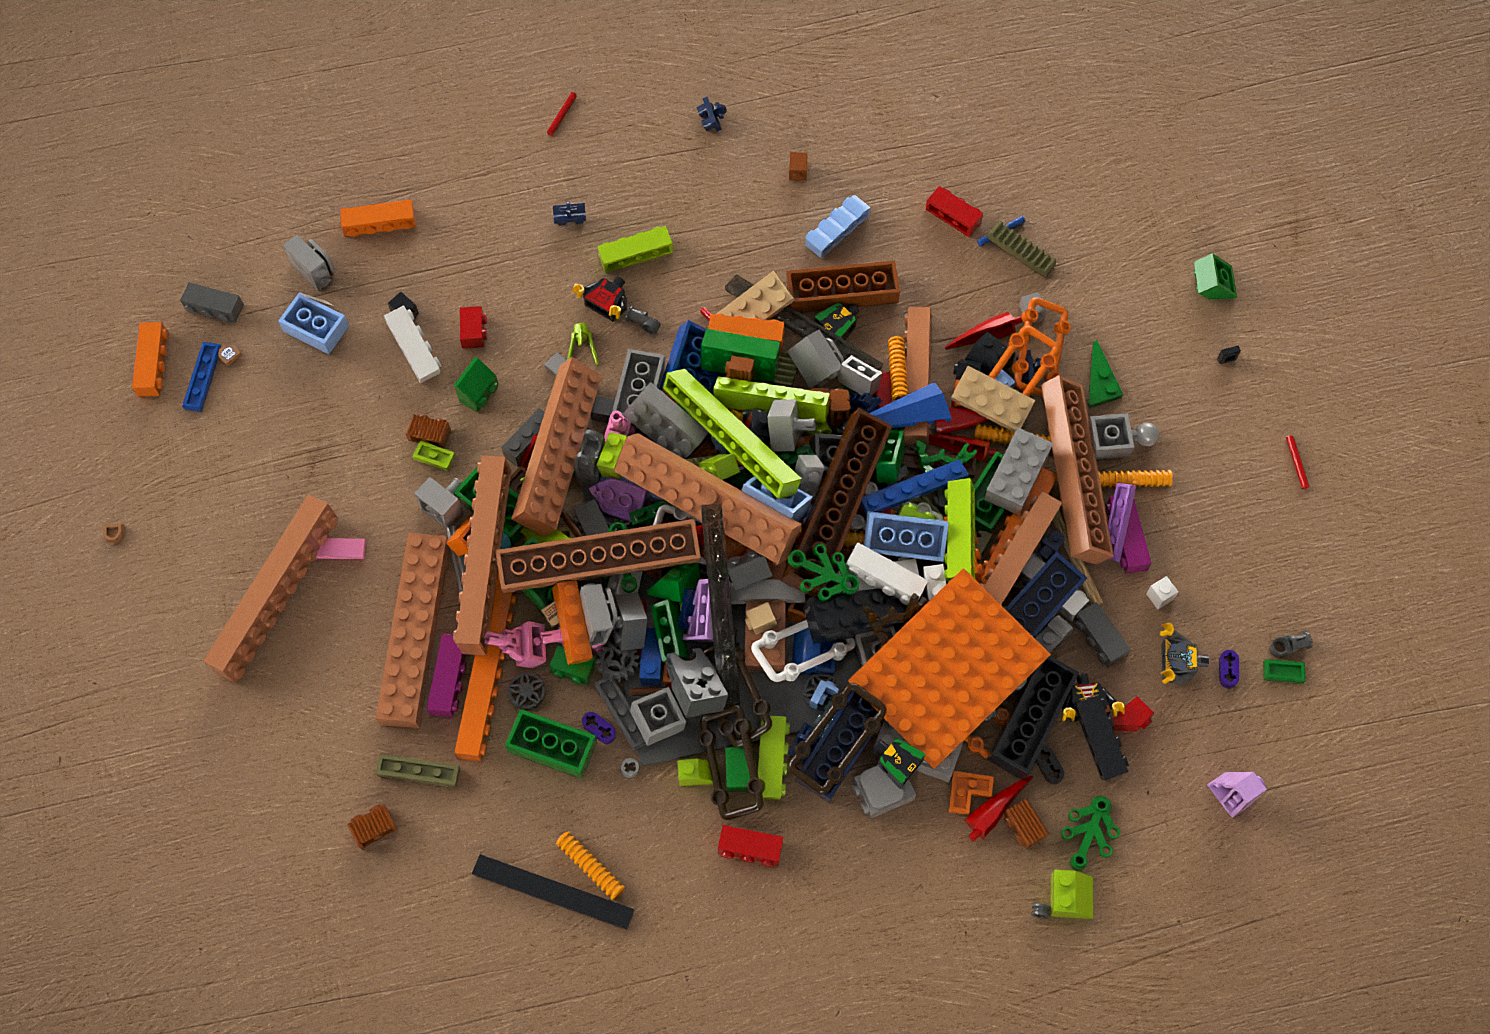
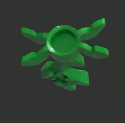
M919 440L916 442L917 447H915L923 473L933 470L930 463L942 461L949 464L960 459L962 464H966L975 457L977 452L975 449L972 453H968L966 450L969 444L967 443L963 446L957 457L953 459L944 455L945 449L940 450L936 455L928 456L927 453H924L926 445Z

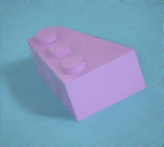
M716 579L699 580L692 603L695 605L694 612L688 618L690 626L688 633L684 634L683 640L701 643L726 642L730 582Z
M1225 772L1207 784L1232 818L1251 806L1267 790L1263 779L1256 776L1254 772Z

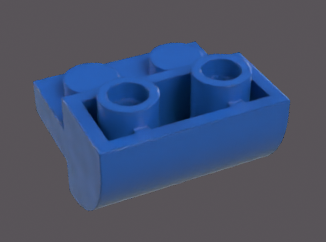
M809 629L794 633L792 663L799 665L830 651L836 641L813 644ZM832 658L801 673L811 674L815 672L833 675L835 673V660Z

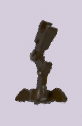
M914 593L910 598L905 613H897L895 608L891 607L888 613L880 619H877L878 614L874 613V609L862 607L863 612L867 614L868 622L875 633V637L879 639L883 646L887 642L888 635L884 633L882 626L893 620L907 623L927 604L925 597L922 596L921 600L917 602L919 596Z

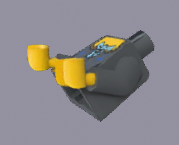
M1171 623L1161 624V627H1164L1165 630L1160 631V635L1167 636L1161 644L1162 683L1166 684L1169 682L1182 685L1196 675L1198 667H1208L1209 656L1198 655L1197 644L1192 643L1189 639L1175 631Z

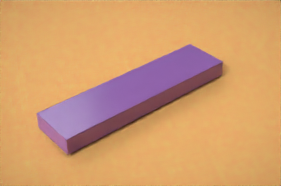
M1117 483L1108 522L1114 557L1108 560L1120 562L1136 489L1135 485Z

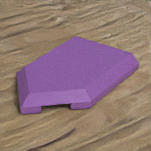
M610 477L589 488L603 513L630 522L632 521L628 513L643 508L648 494V490L641 486L615 477Z

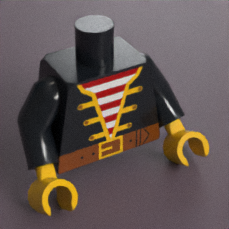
M1087 673L1078 674V685L1072 686L1061 708L1063 721H1066V717H1069L1070 722H1077L1079 719L1073 702L1092 695H1100V698L1103 697L1106 702L1107 709L1105 711L1107 716L1110 715L1111 710L1114 717L1117 716V711L1125 714L1124 704L1117 702L1099 682L1090 683Z

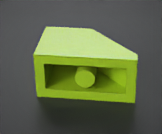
M677 760L679 786L713 784L707 760Z

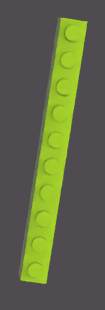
M682 369L667 373L663 389L731 454H734V457L778 499L797 493L801 478L687 370Z

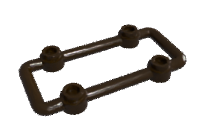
M726 637V642H716L704 649L703 652L708 657L723 647L728 646L730 650L728 659L731 663L737 665L754 700L753 712L761 716L764 721V725L749 733L751 742L771 729L772 719L769 715L771 707L768 702L761 699L744 663L745 652L737 648L733 639ZM727 716L720 717L719 732L728 737L732 746L736 748L742 747V739L737 740L735 735L734 722L728 720Z
M856 683L848 684L841 693L833 695L831 699L832 705L806 740L795 746V754L788 764L789 771L819 794L827 793L834 784L842 782L844 770L871 734H877L880 731V722L887 713L884 703ZM854 691L879 711L874 717L868 718L865 721V730L839 765L829 769L827 773L828 779L821 786L800 770L797 764L801 759H806L810 756L811 745L835 713L847 706V697Z
M737 704L725 707L720 712L704 714L700 720L701 732L698 736V741L706 749L714 786L711 801L713 804L718 805L719 814L724 820H731L760 811L764 805L762 793L765 790V783L762 779L758 778L749 733L752 730L751 722L745 719L742 707ZM736 713L737 720L734 723V730L737 734L741 735L750 775L747 789L751 794H754L756 803L727 812L726 804L729 801V794L726 790L722 789L713 748L716 742V735L713 731L709 730L708 721Z

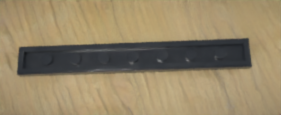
M479 854L472 871V875L625 930L628 929L635 911L633 908Z

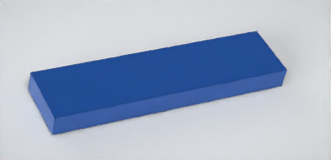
M202 342L182 405L183 409L202 412L219 359L218 352L222 347L220 344Z

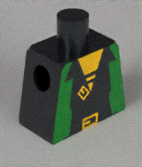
M836 303L814 316V326L818 330L820 329L821 333L827 338L833 340L838 348L855 329L857 319L854 316L859 313V310L854 304L845 308L842 304Z
M880 739L873 748L882 755L878 761V766L899 789L904 786L924 761L926 755L924 752L899 739H895L890 746Z

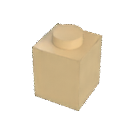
M768 602L746 611L748 616L745 619L749 630H754L756 635L778 626Z

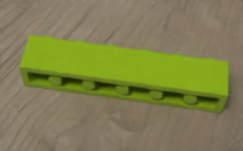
M718 377L714 386V397L726 408L743 411L758 408L769 413L774 400L797 399L799 419L815 418V422L825 423L829 413V393L727 377Z
M971 478L948 481V489H945V498L948 501V505H945V514L948 517L946 522H949L946 539L947 553L944 555L947 569L944 571L946 582L950 581L963 568L976 580L975 488Z

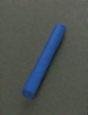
M1020 216L1006 225L1011 230L1024 223L1025 218ZM987 235L977 240L979 246H983L991 241L986 238Z

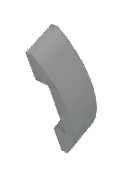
M761 580L738 590H735L733 583H730L729 604H746L747 601L805 603V593L780 580Z

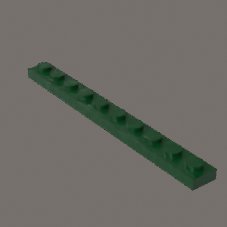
M807 444L796 448L794 451L782 453L778 457L793 470L796 467L799 455L815 454L810 445ZM744 468L739 473L723 479V481L741 490L743 485L754 475L747 468ZM661 500L628 514L633 527L640 528L654 523L659 507L662 505H674ZM665 512L663 519L674 516V514Z

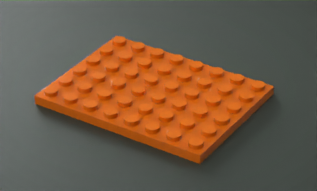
M963 568L875 653L848 682L858 684L884 703L887 708L884 719L909 745L926 754L924 760L935 769L1051 654Z

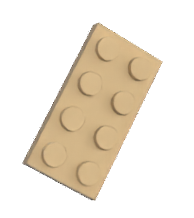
M773 270L717 314L769 320L795 301V299Z
M967 366L950 398L1013 432H1016L1017 428L1021 429L1035 402L1034 399L970 366Z

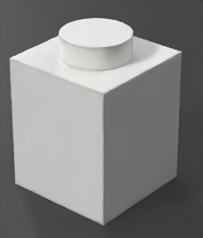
M1166 576L1151 585L1146 595L1155 607L1160 609L1173 601L1178 591Z

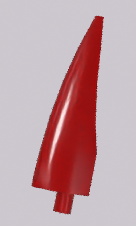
M1009 312L1002 313L969 329L946 345L945 349L948 350L976 343L986 332L1000 339L1015 333V325L1023 323L1021 316L1013 318Z
M948 408L951 421L946 422L945 419L934 420V423H936L937 434H945L988 420V418L970 409Z
M929 434L930 444L957 454L968 443L969 447L966 451L972 453L976 449L977 452L974 458L986 462L988 455L994 456L996 451H998L997 449L990 448L991 442L954 435Z
M1031 775L1005 788L974 810L965 819L967 825L973 830L968 835L969 839L974 842L980 837L983 840L996 827L1009 805L1034 776Z

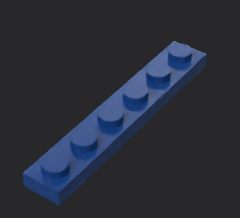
M959 459L863 496L860 505L866 516L867 511L880 513L947 487L948 481L966 479L969 474Z

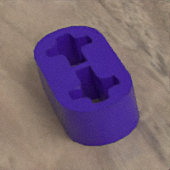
M1226 650L1219 657V681L1223 687L1228 689L1235 687L1239 681V657L1233 650ZM1227 656H1230V659L1233 660L1230 666H1228V660H1224ZM1228 672H1230V678L1233 679L1231 683L1226 679Z
M588 712L583 716L582 724L587 732L596 735V739L604 744L614 741L616 733L611 724L594 712ZM595 718V724L598 726L595 727L593 724L588 726L587 719L592 720ZM600 729H603L605 732L610 730L611 736L603 738V733Z

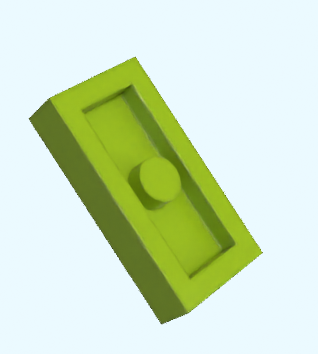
M420 440L412 457L416 461L448 471L456 455L455 452Z

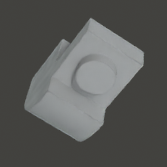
M1058 615L1049 622L1048 626L1035 639L1051 653L1072 634L1074 628Z

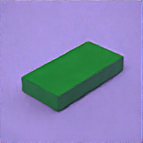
M1265 659L1263 661V678L1268 681L1304 683L1305 662Z

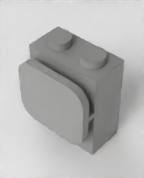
M296 235L283 245L291 265L319 291L332 281L330 273L333 274L335 269L329 256L318 244L309 239L307 245Z
M820 329L806 336L787 351L809 388L815 386L820 388L828 383L827 379L830 381L837 377L840 365L844 362V358L833 340L824 338Z
M586 584L581 588L579 594L590 646L607 643L617 620V611L610 588H604L603 590L601 584Z
M878 765L854 777L853 791L856 796H860L862 803H860L865 815H869L870 819L915 800L916 793L909 779L899 789Z

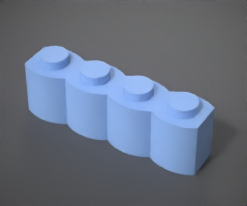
M856 195L846 198L841 207L835 208L829 218L823 219L819 223L817 229L808 232L805 246L817 256L823 258L870 215V207Z

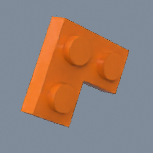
M953 771L948 812L969 815L971 796L992 797L994 777Z

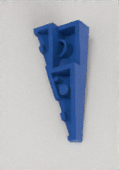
M935 382L870 413L891 424L892 428L914 426L916 422L928 421V424L934 423V420L945 419L946 422L951 421V415L943 392Z

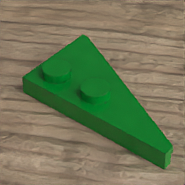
M1094 341L1091 350L1089 408L1120 399L1123 396L1098 341Z

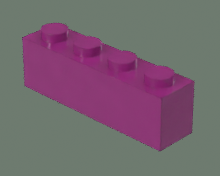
M1110 496L1107 504H1105L1107 515L1111 513L1114 496ZM1134 499L1119 562L1121 568H1124L1125 574L1148 571L1152 564Z
M442 634L427 711L429 715L453 718L454 712H457L459 708L457 697L458 693L462 692L463 681H461V677L466 672L467 663L465 662V657L469 654H462L453 641V635Z

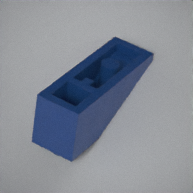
M646 628L645 643L641 653V686H661L662 658L656 629Z

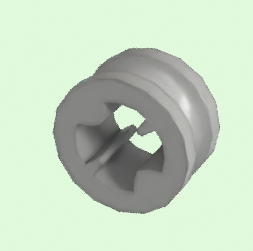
M627 758L622 762L621 773L624 777L633 778L638 774L639 764L635 759ZM631 764H633V769H635V771L630 770L629 772H626L625 766H630Z

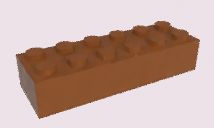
M895 260L788 270L786 272L787 289L795 299V301L789 304L790 313L826 310L836 303L842 304L845 308H848L851 304H854L856 307L899 303L900 288Z

